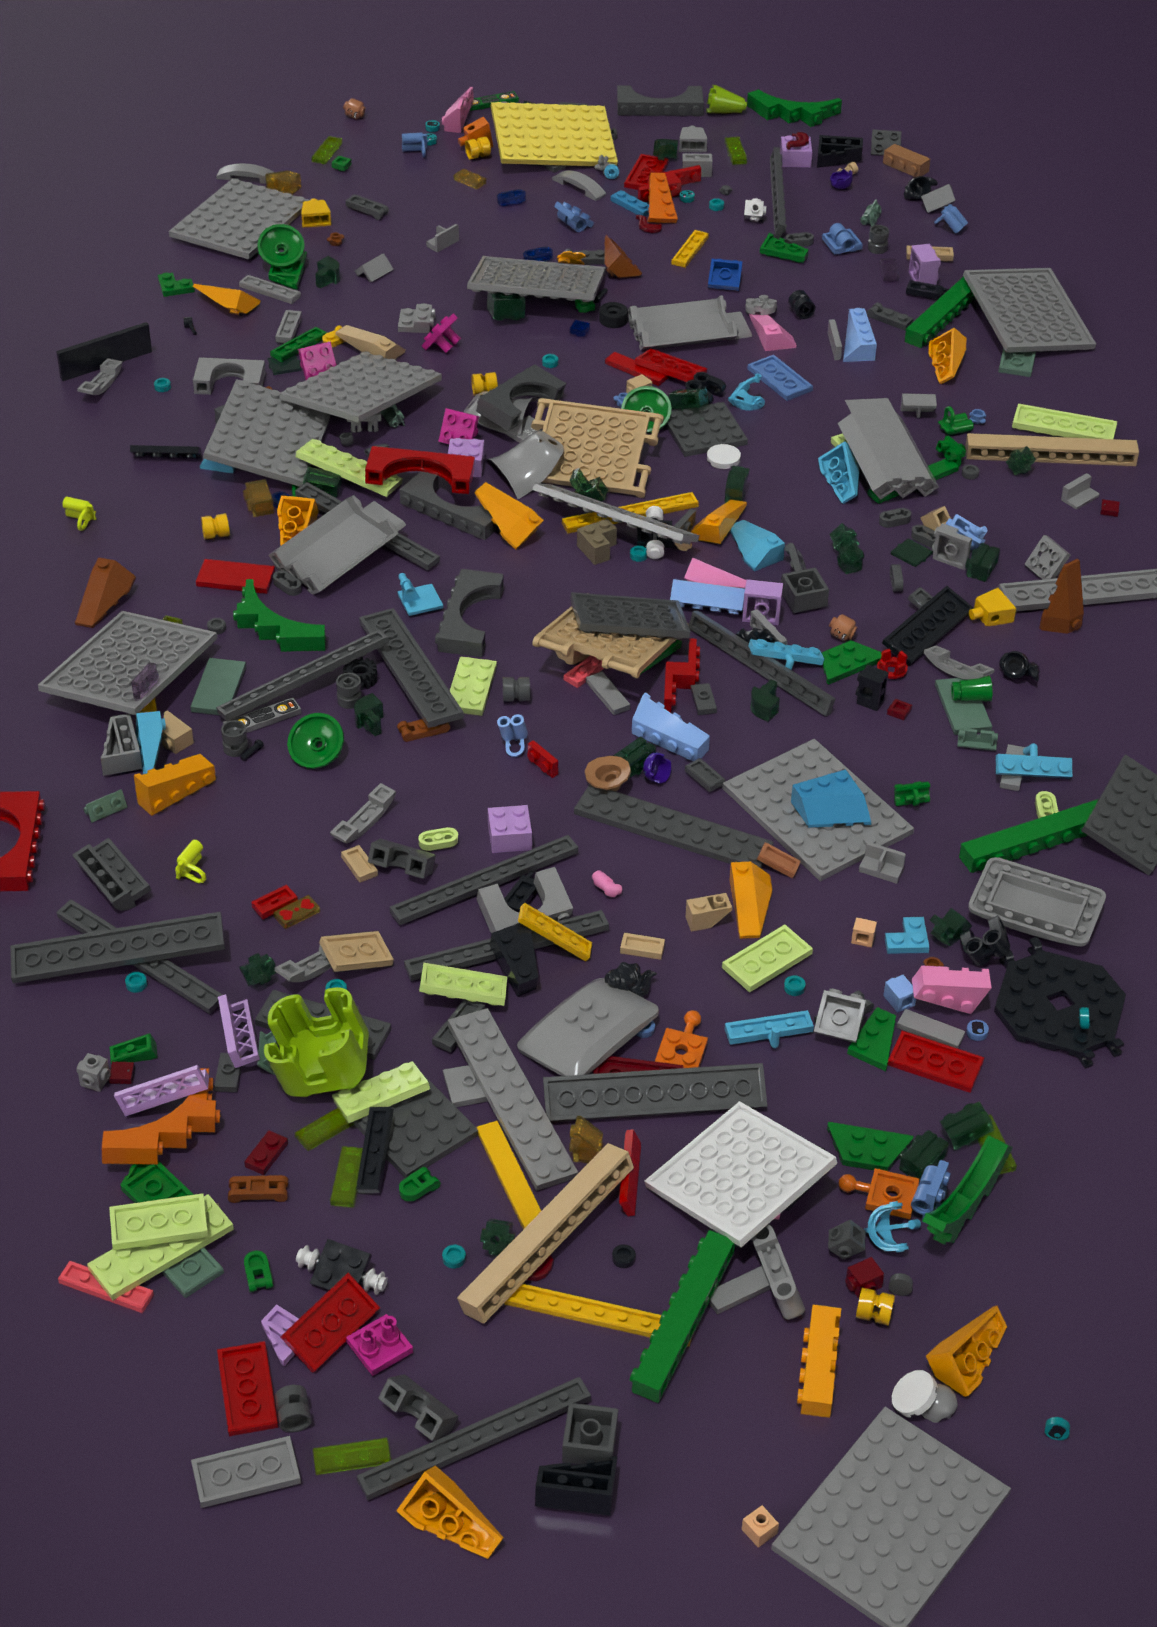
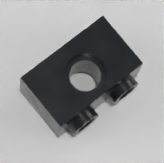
M867 665L864 671H860L857 677L859 686L855 693L857 696L856 704L878 711L885 701L889 672Z

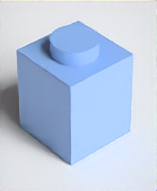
M904 975L891 978L885 982L883 996L897 1013L915 1006L916 998H914L913 985Z

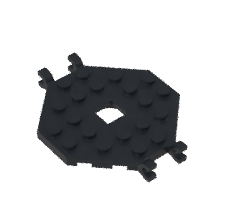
M1037 937L1029 940L1032 946L1027 951L1031 956L1015 961L1012 951L1009 950L1004 957L999 958V962L1006 967V973L994 1012L1017 1041L1026 1043L1027 1040L1039 1043V1047L1054 1051L1057 1048L1068 1051L1069 1055L1078 1057L1085 1069L1093 1066V1062L1090 1059L1095 1058L1093 1051L1107 1046L1114 1058L1122 1055V1051L1119 1048L1124 1047V1043L1121 1039H1116L1115 1035L1126 994L1103 966L1044 951ZM1055 995H1063L1073 1005L1057 1010L1048 998ZM1081 1007L1089 1008V1029L1080 1028L1079 1009Z

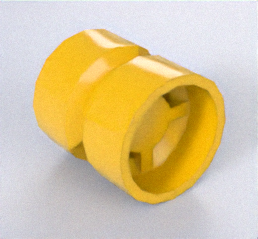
M480 137L477 141L475 139L466 140L465 151L467 157L471 160L478 158L479 155L480 157L490 156L491 146L488 138Z
M495 372L486 373L485 376L481 373L472 374L471 376L474 396L482 391H490L498 387Z
M226 513L218 514L214 519L211 516L201 517L205 540L213 539L216 535L219 537L230 536Z
M862 1287L856 1318L866 1321L874 1318L875 1323L889 1326L895 1295L884 1292L877 1295L875 1290Z

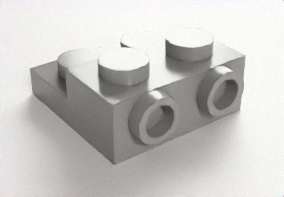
M423 303L417 304L416 309H401L398 332L430 333L431 327H434L436 314L433 305Z
M942 523L934 532V537L936 538L932 546V551H934L933 559L966 570L972 538L958 534V528Z
M837 989L824 990L814 1033L856 1043L867 1004L866 1000L858 994L847 996Z

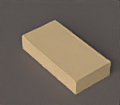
M360 845L341 852L342 859L359 883L378 876V870L374 864L368 863V856Z
M624 933L620 953L661 960L665 939Z

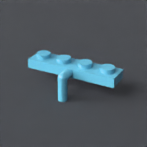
M750 639L748 645L752 655L784 659L787 661L785 666L790 670L793 668L794 661L822 665L824 661L821 651L815 647L804 648L796 644L791 646L781 642H767L763 639Z
M1035 743L1023 749L1025 755H996L997 775L1066 779L1073 777L1072 758L1038 756V746Z
M807 1010L725 1023L724 1029L730 1045L769 1039L771 1046L777 1048L780 1037L813 1032L814 1025Z

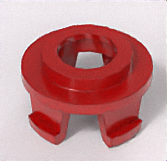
M890 649L881 652L882 656L877 663V668L889 672L888 667H894V672L888 673L889 679H898L906 675L908 670L906 659L908 657L903 651L899 652L898 657H891Z

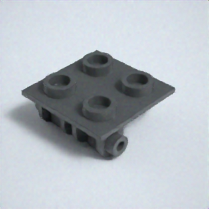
M872 129L871 155L884 156V150L893 144L901 146V131Z

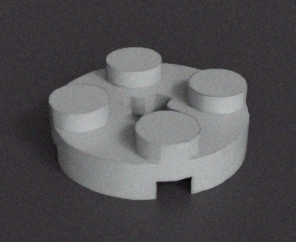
M760 295L756 299H746V312L755 315V312H760V315H768L774 313L777 309V300L769 299L768 295Z

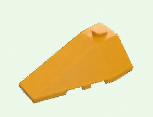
M200 284L193 285L194 288L229 309L230 313L239 315V313L247 314L261 302V300L241 290Z
M952 328L929 341L928 354L932 358V365L936 369L935 373L940 384L954 378L966 351L967 338L956 328Z
M487 482L474 492L484 509L489 511L493 517L491 519L492 522L498 525L501 530V536L515 550L532 536L544 521L531 508Z
M281 495L277 508L280 546L317 520L319 509L315 499Z
M729 500L696 524L691 533L699 535L698 540L721 544L747 506V502Z
M751 861L731 862L729 881L739 938H760L773 890L770 875Z
M993 1306L940 1342L926 1355L935 1377L964 1397L969 1396L981 1384L983 1379L981 1374L984 1368L989 1366L991 1362L989 1357L993 1349L998 1347L1007 1328L998 1306Z
M436 1465L423 1473L396 1510L415 1528L436 1534L440 1539H447L457 1543L461 1548L487 1559L504 1538L458 1485Z

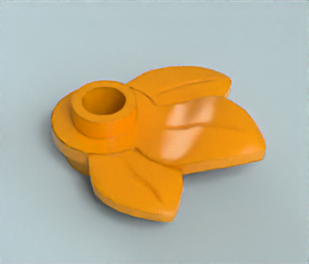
M565 251L557 256L558 263L585 265L581 259L586 257V255L581 252Z

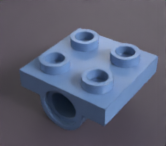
M556 202L554 207L558 209V218L576 232H582L586 226L592 228L594 222L590 220L588 214L581 213L580 208L576 206L572 208L567 202Z
M841 223L833 224L828 233L822 234V240L834 255L862 249L863 244L850 228L845 229Z
M940 1160L938 1166L929 1165L924 1169L911 1202L912 1209L923 1215L922 1220L926 1213L937 1209L941 1205V1200H945L948 1191L946 1186L951 1176V1173L947 1172L949 1162Z

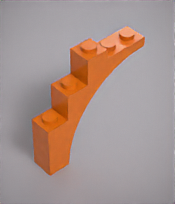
M209 1078L207 1090L189 1095L175 1110L154 1122L125 1130L103 1131L102 1164H158V1155H163V1148H187V1139H192V1132H215V1123H220V1110H216V1100H212V1093H208L213 1091V1078Z

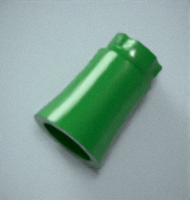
M990 675L952 682V700L992 702L993 689Z

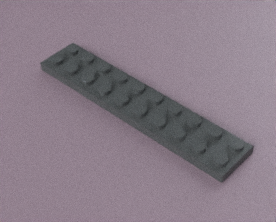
M394 608L359 617L360 624L367 635L379 629L388 636L389 643L377 650L428 728L464 718L463 710Z
M589 784L574 808V814L728 864H731V862L751 861L762 868L764 863L757 860V857L765 842L772 846L774 844L773 841L612 790L595 788L591 784Z
M221 912L10 945L11 979L14 984L225 949L222 915Z
M763 1063L543 1077L545 1113L550 1122L728 1111L739 1101L752 1109L767 1108Z

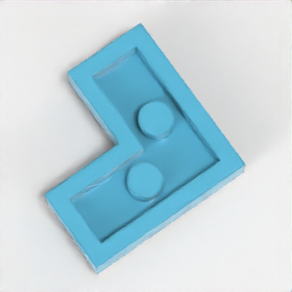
M903 917V933H885L884 939L887 954L929 953V942L924 917Z

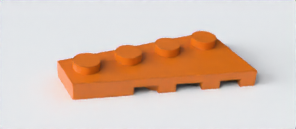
M651 173L649 176L648 222L676 223L678 218L665 173Z

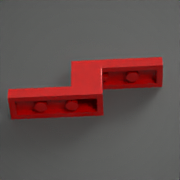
M700 165L662 172L666 175L672 197L680 196L681 185L701 181L702 168ZM649 185L638 187V199L643 202H649Z
M689 638L688 663L666 662L664 709L670 713L671 706H675L676 695L672 693H676V689H691V685L699 682V671L696 670H699L700 658L696 657H700V646H697V639Z

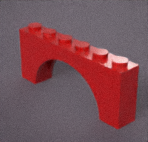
M372 446L365 468V484L383 485L385 480L392 475L408 471H421L444 478L451 485L452 493L469 494L475 469V457Z
M40 791L0 792V821L13 825L20 832L16 845L7 854L0 857V891H28L29 883L33 882L32 868H35L36 864L34 854L38 853V843L36 840L40 839L39 825H42L43 821L41 811L45 810V801L41 799Z

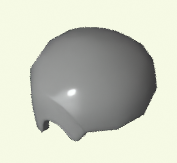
M937 1384L935 1391L937 1394L936 1399L931 1407L922 1414L924 1418L938 1423L943 1418L950 1419L958 1407L954 1392L951 1388L942 1384Z

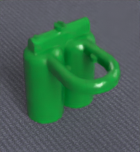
M951 406L945 408L944 418L938 421L941 429H944L950 435L972 431L974 428L972 420L968 419L966 413L955 415Z

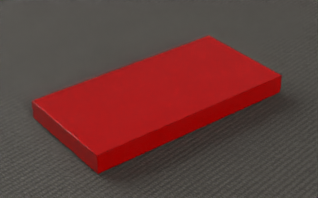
M640 154L624 182V188L638 190V187L649 185L650 174L664 172L669 164V159Z
M652 348L635 358V364L685 382L694 380V375L697 372L707 373V368Z
M204 559L196 579V586L242 591V587H246V579H253L255 592L267 594L273 574L275 573V566Z
M902 1030L887 1065L971 1093L983 1065L984 1057Z
M347 1273L280 1338L313 1373L346 1342L347 1336L356 1332L380 1307L358 1282Z
M265 1341L217 1349L229 1437L278 1428Z

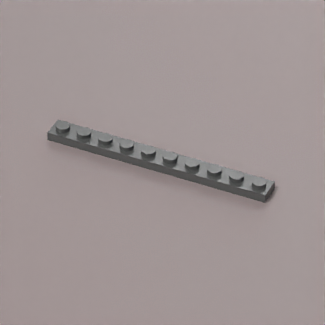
M774 147L770 157L775 238H780L787 228V224H785L786 216H784L786 208H784L785 200H783L785 193L783 192L784 185H782L784 179L782 177L783 169H781L782 154H780V148Z
M308 482L295 490L296 497L315 499L318 509L325 513L342 502ZM399 533L384 544L385 547L426 570H430L440 562L439 555Z
M698 610L692 612L689 629L824 716L831 714L836 698L775 659L752 655L748 642Z
M378 629L216 707L217 712L226 721L235 719L237 716L249 712L261 704L268 703L270 700L282 696L290 690L299 688L321 675L332 672L342 665L349 664L351 661L363 657L375 649H380L389 643V638Z
M566 835L390 906V913L399 925L405 924L476 895L478 889L495 884H503L530 871H535L577 854L578 846L569 835Z
M72 899L56 912L58 918L83 934L116 929L115 926ZM167 959L132 964L209 1014L219 1006L218 997L223 994Z
M602 910L557 921L582 937L609 930V923ZM531 930L534 949L555 944ZM490 938L405 960L404 967L410 981L421 979L423 963L460 969L496 959L490 947Z
M577 1377L357 1475V1482L367 1501L420 1478L425 1471L435 1465L440 1469L568 1411L569 1403L585 1404L591 1401V1394L581 1378Z

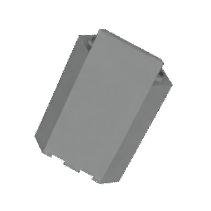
M723 295L717 299L642 308L630 306L628 308L629 325L631 329H634L636 341L640 342V350L752 337V333L741 312H725L726 301L723 300Z
M888 398L845 400L851 414L838 422V425L872 491L880 500L894 490L904 498L916 489L926 497L939 488L904 421L895 412Z
M353 495L346 498L269 554V557L279 571H286L300 580L301 585L307 586L308 592L313 595L326 588L395 537L398 531L405 527L406 524L375 501L363 508L360 500Z

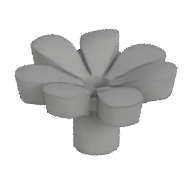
M600 155L599 164L595 165V169L603 170L604 173L605 167L610 164L607 162L608 157Z

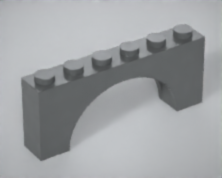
M617 85L618 115L703 116L704 100L702 86H688L683 94L676 97L650 98L636 93L631 86Z
M534 364L488 393L481 395L477 400L476 412L509 431L518 425L522 412L514 406L511 399L529 395L559 400L563 397L567 383Z
M420 472L400 488L401 504L478 538L486 540L499 529L498 525L492 522L491 519L493 517L489 511L485 510L482 505L474 507L458 506L441 499L435 493L439 489L438 475Z
M461 569L459 576L456 575L455 587H452L451 598H448L447 610H444L443 613L444 621L440 622L439 633H436L435 644H438V652L482 657L485 649V631L472 628L464 622L461 616L468 607L479 601L500 599L504 589V574Z

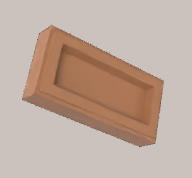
M766 842L757 857V860L790 878L794 877L801 862Z

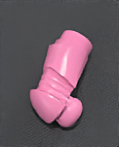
M598 870L593 873L594 885L605 891L606 896L615 898L622 893V886L615 884L604 872Z

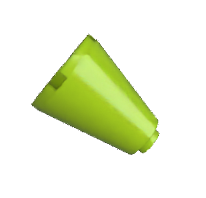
M712 84L713 88L710 89L707 104H709V108H706L707 113H742L743 110H746L747 102H745V98Z

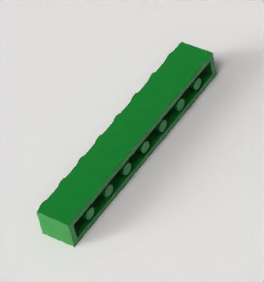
M964 276L906 328V343L922 348L976 299Z
M1098 799L961 843L959 858L970 873L984 870L987 861L991 858L997 857L1010 861L1088 836L1081 829Z
M709 1230L706 1237L700 1239L697 1255H692L690 1258L689 1270L687 1274H682L678 1287H680L678 1292L672 1293L669 1301L670 1307L668 1311L664 1310L660 1317L659 1324L661 1325L659 1329L653 1330L649 1341L651 1344L648 1349L644 1348L641 1354V1364L638 1368L635 1367L631 1373L632 1393L659 1403L734 1254L735 1243L726 1236Z

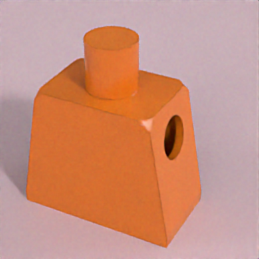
M484 116L463 128L464 136L458 138L460 147L465 146L466 140L475 139L477 141L480 137H487L491 148L494 147L490 126Z

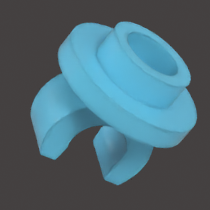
M615 164L607 165L604 170L605 176L608 179H615L619 175L618 167Z

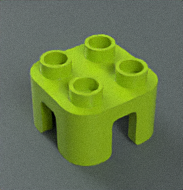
M339 987L325 990L324 1001L331 1013L330 1016L312 1017L302 996L297 994L286 996L278 1000L271 1007L268 1013V1025L279 1044L280 1050L275 1042L264 1045V1055L286 1094L294 1097H308L312 1094L352 1089L359 1084L364 1076L369 1031L348 990Z

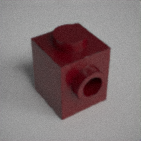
M869 1257L848 1267L845 1283L848 1289L860 1298L862 1287L875 1291L882 1288L884 1272L874 1259Z

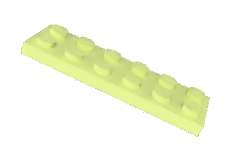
M1018 404L1012 428L1068 438L1114 439L1118 421Z
M311 439L296 451L295 457L385 497L402 484L403 478L397 476V474L386 479L383 485L365 484V468L367 465L365 460L355 458L349 453L339 451L335 447L323 444L316 439Z
M209 1194L204 1196L208 1237L119 1250L112 1249L87 1264L88 1270L112 1301L234 1230L233 1223Z

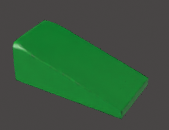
M150 1033L110 1046L111 1064L112 1062H139L158 1058L157 1044Z

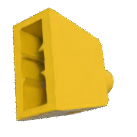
M313 198L310 201L303 202L301 212L302 228L331 226V213L325 200Z
M996 588L975 599L974 609L969 610V617L971 620L980 619L985 626L1014 622L1016 607L999 588Z

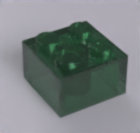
M503 292L488 293L487 309L495 320L501 321L504 318L519 320L520 318H525V298L516 293L511 295H505Z

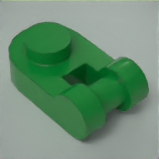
M422 1167L400 1182L399 1195L405 1201H415L429 1191L437 1190L441 1181L435 1176L432 1177L429 1169Z
M258 1250L249 1252L244 1258L249 1292L257 1291V1288L266 1287V1289L273 1288L266 1254ZM263 1274L264 1277L259 1279L254 1278V1276Z

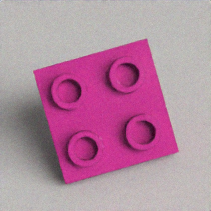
M454 313L449 318L445 316L440 321L441 325L437 324L431 330L433 333L430 332L424 338L425 342L422 344V347L427 350L433 343H436L446 354L453 346L443 335L453 345L461 339L451 329V325L458 317Z
M331 342L298 349L301 360L300 365L306 380L328 370L330 367L337 366Z
M446 408L438 442L449 444L450 438L474 439L478 434L477 423L479 416Z
M387 1314L346 1337L347 1344L372 1376L413 1353V1346L396 1326V1318Z

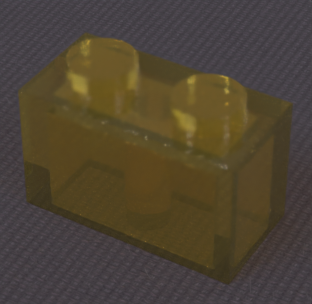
M266 479L246 482V490H243V497L246 500L247 509L252 512L253 517L274 514L273 499Z

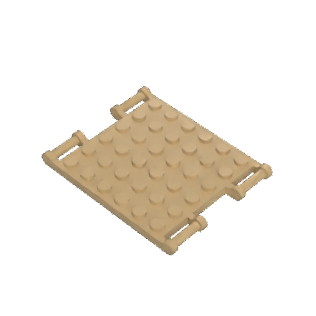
M544 398L538 400V409L531 428L534 430L543 429V432L559 441L564 447L563 454L552 472L542 481L543 483L631 494L638 498L645 497V486L648 475L651 473V467L639 464L644 443H648L651 446L658 444V433L660 425L663 423V415ZM548 407L546 419L542 421L544 409ZM649 421L654 422L651 435H647ZM548 440L553 445H557L556 442ZM638 472L641 473L639 486L635 487L634 482Z
M571 606L534 637L532 645L560 652L563 656L567 657L572 650H575L582 655H591L598 660H602V668H612L631 674L634 678H639L640 673L677 639L673 637L658 638L651 635L641 637L637 634H603L597 631L586 633L579 630L574 610Z

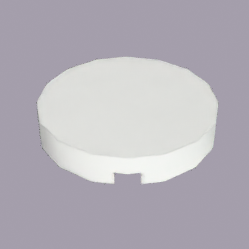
M719 444L714 445L707 451V461L715 468L730 469L731 466L734 465L735 467L740 463L741 453L734 446Z
M915 1370L907 1373L894 1387L892 1393L893 1406L905 1417H911L910 1415L913 1414L917 1416L923 1414L936 1399L937 1382L924 1370Z

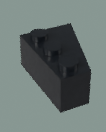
M819 135L817 168L860 162L863 138Z
M517 923L491 933L490 947L516 996L518 997L536 990L538 972L531 929L521 923Z
M617 1456L610 1457L609 1461L595 1462L594 1459L586 1460L585 1464L571 1465V1462L539 1466L535 1486V1506L610 1516L616 1481Z

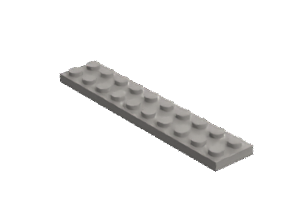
M534 483L533 490L539 492L538 495L553 497L554 501L567 502V505L571 507H582L583 511L596 512L597 516L610 517L614 522H625L627 526L642 528V531L646 533H657L658 537L667 539V537L671 538L672 542L678 544L698 542L699 535L552 484Z
M1157 569L1081 576L1083 605L1157 598ZM1058 578L1002 583L999 585V589L1016 607V612L1046 609L1050 605L1048 600L1050 595L1054 594L1057 589L1055 583Z
M488 1008L449 1019L448 1027L535 1190L538 1191L572 1180L578 1174V1171Z

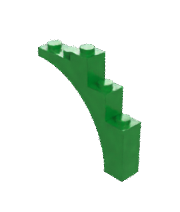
M758 89L747 94V107L766 120L780 117L789 124L801 120L808 126L813 127L821 124L822 119L840 114L842 100L836 98L822 102H796L771 96Z
M246 579V587H242L243 598L241 603H237V610H233V620L237 621L238 629L255 628V633L259 634V640H276L277 644H280L281 652L325 651V625L296 622L274 613L258 598L254 588V580Z
M990 1135L987 1136L977 1157L956 1189L937 1209L925 1214L922 1221L928 1224L927 1229L934 1234L933 1239L945 1245L947 1242H955L966 1218L972 1219L983 1195L989 1196L1013 1148L1012 1146Z

